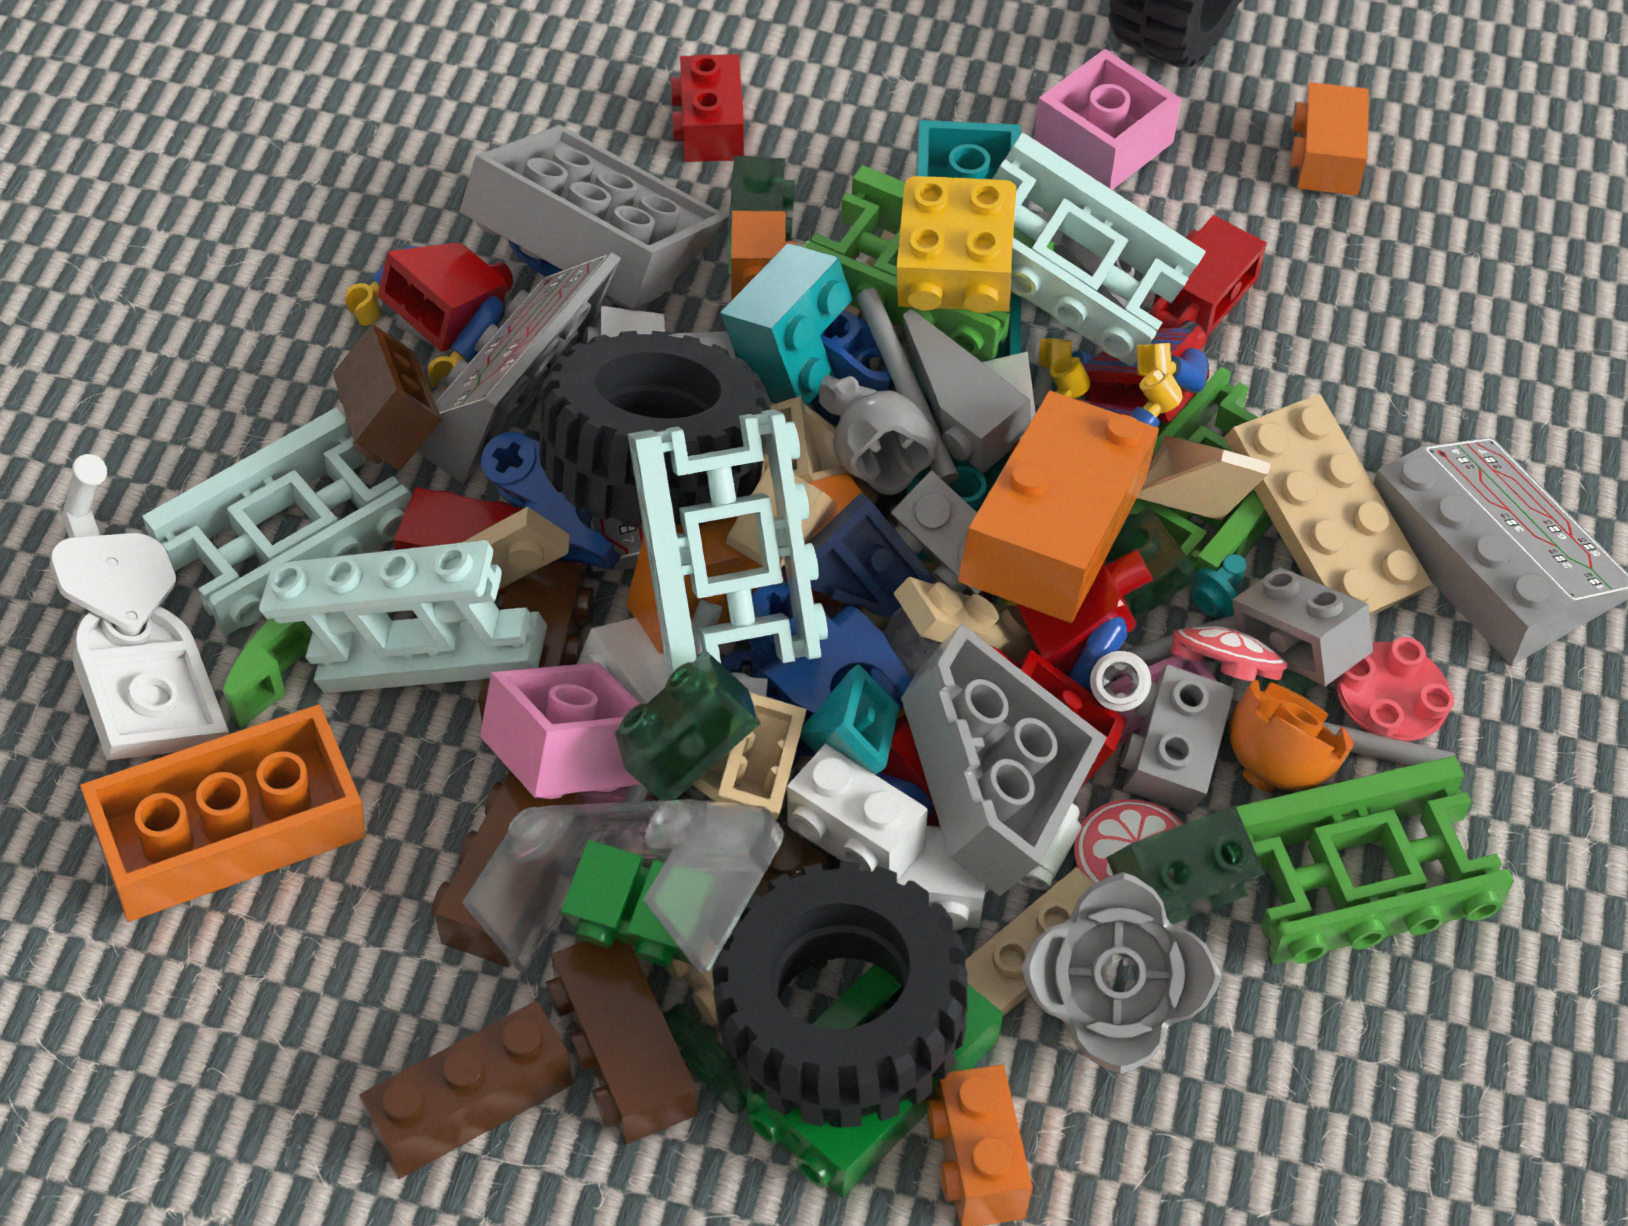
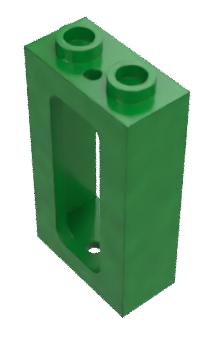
M873 965L812 1025L830 1029L861 1026L898 989L902 992L904 989L891 974L881 967ZM969 984L966 1033L962 1047L955 1050V1064L949 1072L971 1069L999 1040L1003 1012ZM932 1076V1093L917 1105L912 1104L908 1098L899 1103L900 1115L881 1122L877 1113L861 1116L862 1126L844 1128L833 1127L826 1121H824L823 1126L802 1122L801 1110L792 1108L788 1115H783L767 1106L765 1090L761 1094H752L747 1089L748 1120L752 1128L762 1139L771 1145H776L780 1142L796 1156L798 1168L810 1182L819 1188H824L828 1185L841 1198H844L927 1114V1100L936 1098L938 1080Z

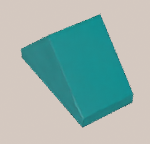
M858 664L846 674L802 727L800 738L815 753L826 743L871 773L877 774L886 767L900 706Z

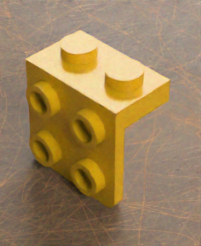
M913 176L905 181L897 257L898 306L913 307L924 311L936 308L964 309L976 313L1010 311L1012 249L1016 206V185L1009 180Z

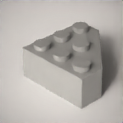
M961 624L924 660L901 700L950 858L998 896H1001L1040 865L1101 750L1106 737L970 629Z

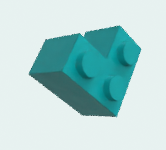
M787 243L720 314L736 356L749 364L753 373H757L767 390L770 402L780 403L801 396L804 404L808 406L819 394L822 379L826 375L834 377L820 335L853 299L839 257Z

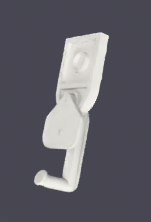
M85 454L79 456L72 465L73 476L62 512L63 522L69 538L60 541L54 547L50 558V565L62 596L90 611L82 619L78 627L72 648V660L106 760L178 752L228 735L229 730L191 632L177 616L159 606L171 592L176 581V575L166 549L159 541L145 534L100 535L91 506L97 485L101 484L107 476V467L95 455Z

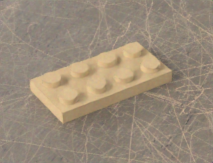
M1321 394L1314 395L1235 426L1224 436L1232 452L1271 463L1268 475L1254 488V491L1305 578L1367 603L1369 617L1422 594L1433 585Z

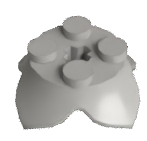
M1125 872L1109 876L1090 886L1078 899L1074 911L1067 921L1047 928L1036 937L1022 965L1024 981L1035 1003L1046 1013L1066 1023L1075 1044L1087 1058L1103 1068L1119 1074L1132 1071L1150 1061L1161 1048L1164 1034L1168 1027L1174 1023L1191 1019L1203 1010L1216 992L1222 978L1218 963L1207 945L1193 933L1176 928L1170 924L1166 917L1164 903L1155 890L1137 877ZM1112 955L1123 956V966L1132 965L1134 971L1133 980L1123 982L1121 992L1109 989L1110 981H1103L1101 977V968L1111 965Z

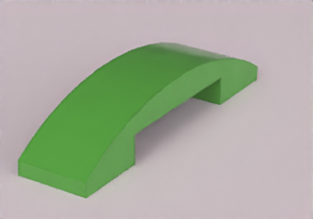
M274 618L269 619L238 656L229 672L223 687V693L232 722L239 729L286 694L280 673L307 653L313 631L305 621L277 623Z

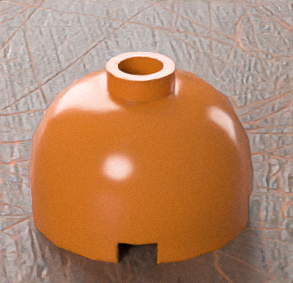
M1259 680L1251 682L1238 702L1229 724L1228 738L1235 757L1245 767L1242 772L1244 778L1253 786L1268 793H1273L1275 788L1288 792H1297L1321 786L1341 767L1351 752L1354 742L1350 734L1342 726L1335 735L1323 725L1329 714L1303 696L1272 682L1269 683L1264 692L1260 691Z

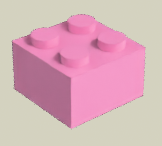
M1104 49L1039 97L1034 140L1113 190L1174 142L1181 98Z
M599 662L491 672L480 737L535 798L556 799L569 793L593 790L612 792L618 787L643 785L657 720Z

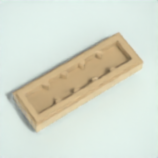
M1075 867L966 959L968 984L1001 1010L1003 1016H1005L1030 994L1023 978L1022 965L1036 937L1047 928L1067 921L1072 915L1078 899L1095 883L1080 869Z

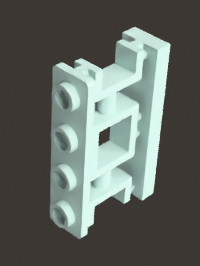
M1022 132L993 177L994 180H1009L1016 185L1014 227L1036 241L1032 249L1013 238L1011 291L1043 309L1064 326L1070 327L1086 337L1110 356L1118 358L1129 366H1133L1137 361V345H1149L1162 324L1161 321L1139 308L1149 290L1172 303L1185 286L1188 277L1197 267L1206 251ZM1027 198L1052 214L1053 217L1049 223L1022 206L1024 200ZM1057 230L1102 258L1101 263L1092 276L1046 247ZM1117 258L1144 274L1141 281L1139 282L1114 266ZM1101 284L1128 301L1123 309L1097 292Z
M337 407L142 516L148 536L159 541L166 549L174 572L199 558L213 574L215 579L198 588L204 609L210 616H214L216 625L224 636L233 633L241 627L250 626L262 617L263 614L259 611V606L270 569L274 564L369 553L387 541L394 540L412 494L405 485H400L394 476L369 489L354 473L353 470L366 463V458L353 446L354 439L351 435L350 427L345 421L346 417ZM327 472L334 482L314 493L307 483ZM350 499L358 510L338 521L330 510ZM297 503L312 523L272 545L256 525ZM232 526V529L239 537L217 549L209 539ZM255 555L262 563V566L240 578L232 567Z
M775 409L762 411V414L739 416L744 447L693 456L687 455L684 430L680 427L667 428L664 431L658 432L647 430L628 434L667 674L676 686L701 682L700 676L710 675L711 677L723 675L718 645L773 634L777 657L783 663L795 661V658L804 656L808 660L821 658L819 640L828 638L827 622L822 604H813L810 581L817 580L819 577L818 563L812 543L804 544L801 520L809 519V504L803 483L795 484L791 461L800 457L799 439L794 422H785L784 414ZM760 435H765L777 510V516L774 517L770 497L766 494L760 493L736 498L731 466L764 461ZM670 451L673 472L678 476L707 471L711 496L710 503L679 508L683 533L676 534L663 452ZM754 513L763 567L707 577L699 523ZM780 557H784L796 636L791 635L789 618L783 613L756 618L754 614L751 589L783 583ZM690 574L692 592L697 598L726 593L730 614V623L699 628L702 653L696 654L683 577V575Z
M486 540L276 563L270 569L259 606V611L266 619L274 618L277 623L305 621L313 631L305 658L310 664H318L314 682L323 693L490 679L491 672L538 668L547 624L539 612H529L527 607L504 610L497 608L494 602L496 601L502 570L497 564L491 565L494 550ZM413 610L418 618L392 621L386 612Z

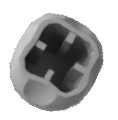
M826 375L822 379L819 388V402L828 412L833 415H840L841 417L833 439V446L841 467L850 476L858 478L867 487L880 494L893 495L908 488L914 477L933 463L938 452L935 430L922 410L908 397L894 391H876L859 386L858 381L852 376L837 379Z

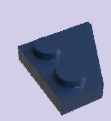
M861 493L808 542L812 543L819 571L818 579L810 581L812 590L826 594L831 599L851 606H861L871 613L892 620H896L904 612L894 592L908 577L931 584L936 581V578L872 501ZM784 565L781 568L782 578L788 582Z

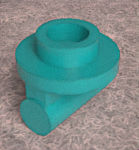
M1237 554L1229 555L1224 559L1223 566L1217 572L1208 568H1202L1191 577L1192 599L1204 614L1218 618L1234 616L1232 599L1240 593L1247 566L1242 556Z

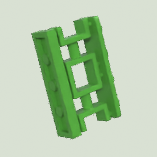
M862 165L852 178V194L846 193L842 198L841 222L852 226L840 243L816 233L811 241H806L802 247L839 257L853 299L849 305L861 310L856 299L857 295L865 289L875 288L891 323L904 328L903 314L909 309H913L978 360L985 362L995 359L998 343H1003L1008 334L1009 313L1004 311L976 313L964 309L943 308L924 311L913 307L898 306L897 257L905 182ZM1014 227L1013 238L1032 249L1036 241ZM881 228L896 235L892 241H888L874 234ZM1049 241L1046 247L1053 251L1054 243ZM860 253L877 259V261L871 267L856 261V258Z
M1220 367L1206 381L1205 387L1190 399L1169 423H1162L1156 439L1154 455L1161 447L1164 435L1232 452L1224 437L1206 428L1205 425L1217 413L1214 426L1228 433L1233 427L1258 418L1256 415L1243 409L1249 387L1240 382L1235 387L1230 385L1231 372ZM1254 489L1221 521L1172 507L1168 509L1161 504L1137 498L1130 510L1131 516L1116 538L1126 543L1141 526L1179 548L1176 552L1172 572L1181 577L1186 572L1193 576L1202 568H1208L1217 572L1223 566L1224 559L1229 555L1237 554L1245 558L1272 526L1273 522ZM1193 515L1219 530L1205 548L1204 545L1208 532L1189 521Z
M1455 756L1228 808L1219 838L1227 859L1236 858L1234 866L1238 874L1267 868L1283 904L1266 909L1260 926L1264 937H1269L1271 940L1268 953L1273 964L1290 960L1297 964L1309 963L1321 958L1331 950L1352 946L1353 949L1357 950L1366 949L1380 943L1388 936L1408 931L1412 935H1423L1439 928L1445 922L1465 917L1469 921L1486 919L1496 914L1502 908L1514 883L1508 869L1499 870L1502 862L1497 853L1468 860L1451 823L1464 821L1472 803L1468 793H1461L1460 785L1465 775ZM1422 814L1420 821L1428 837L1409 841L1399 819ZM1309 841L1308 848L1315 864L1294 869L1284 846ZM1380 841L1397 878L1354 888L1337 851ZM1439 859L1450 883L1425 889L1428 881L1420 864ZM1326 887L1336 911L1310 917L1312 909L1304 892Z

